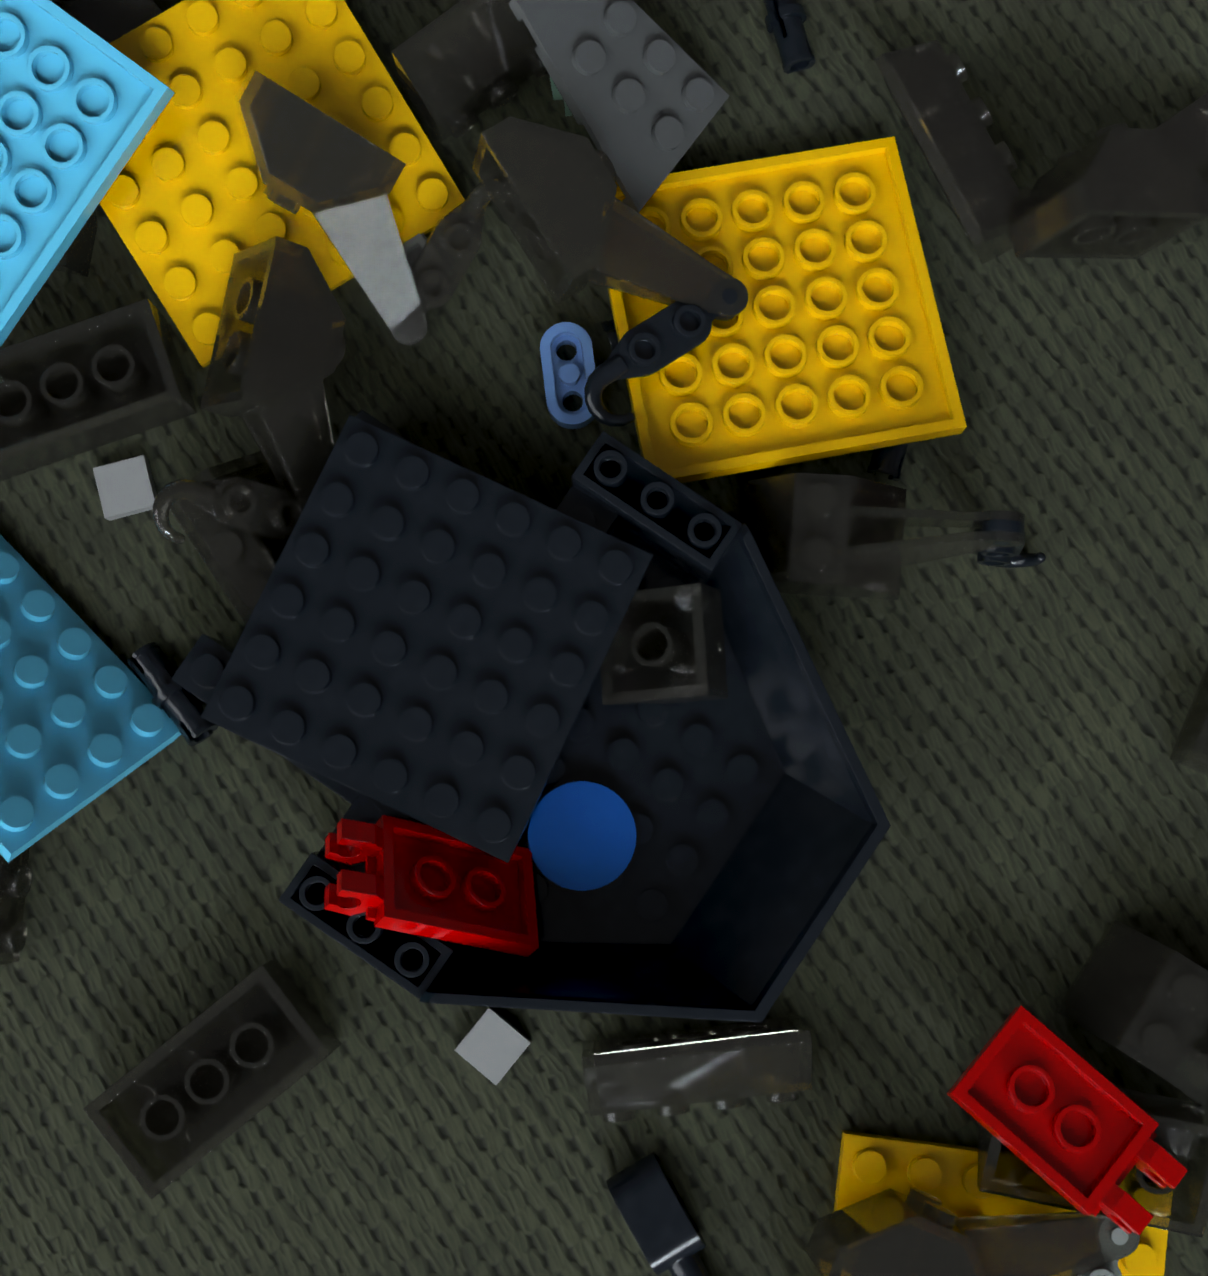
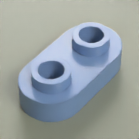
M560 322L547 329L540 342L547 409L550 417L559 426L567 429H579L587 426L594 419L585 404L584 387L587 379L595 370L592 341L587 331L580 325L572 322ZM562 345H571L576 349L577 353L573 359L565 361L557 356V350ZM569 395H577L582 399L583 405L577 411H568L563 406L564 399Z

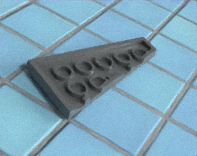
M511 0L508 5L518 22L523 20L537 44L535 48L537 55L577 124L584 125L600 153L597 156L606 174L611 172L625 196V199L622 201L631 217L636 215L645 206L730 95L633 0Z

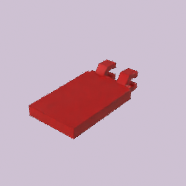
M382 815L375 824L342 818L337 823V834L329 833L325 837V858L349 865L365 861L366 873L341 869L337 874V884L329 883L324 888L325 910L348 916L366 912V920L373 921L374 927L524 957H529L539 948L532 852L529 848L517 846L510 862L507 863L429 825Z
M1022 1005L1012 1011L947 1092L950 1098L1083 1215L1090 1216L1092 1214L1096 1217L1101 1210L1104 1215L1127 1234L1133 1232L1136 1235H1140L1154 1217L1133 1197L1119 1187L1134 1165L1160 1188L1168 1186L1170 1189H1175L1188 1172L1162 1146L1153 1141L1157 1136L1154 1131L1159 1126V1123Z

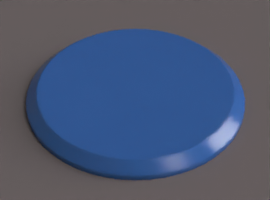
M570 782L550 791L534 809L528 827V846L536 866L550 881L570 890H594L611 883L627 868L636 846V825L629 807L613 790L594 782Z

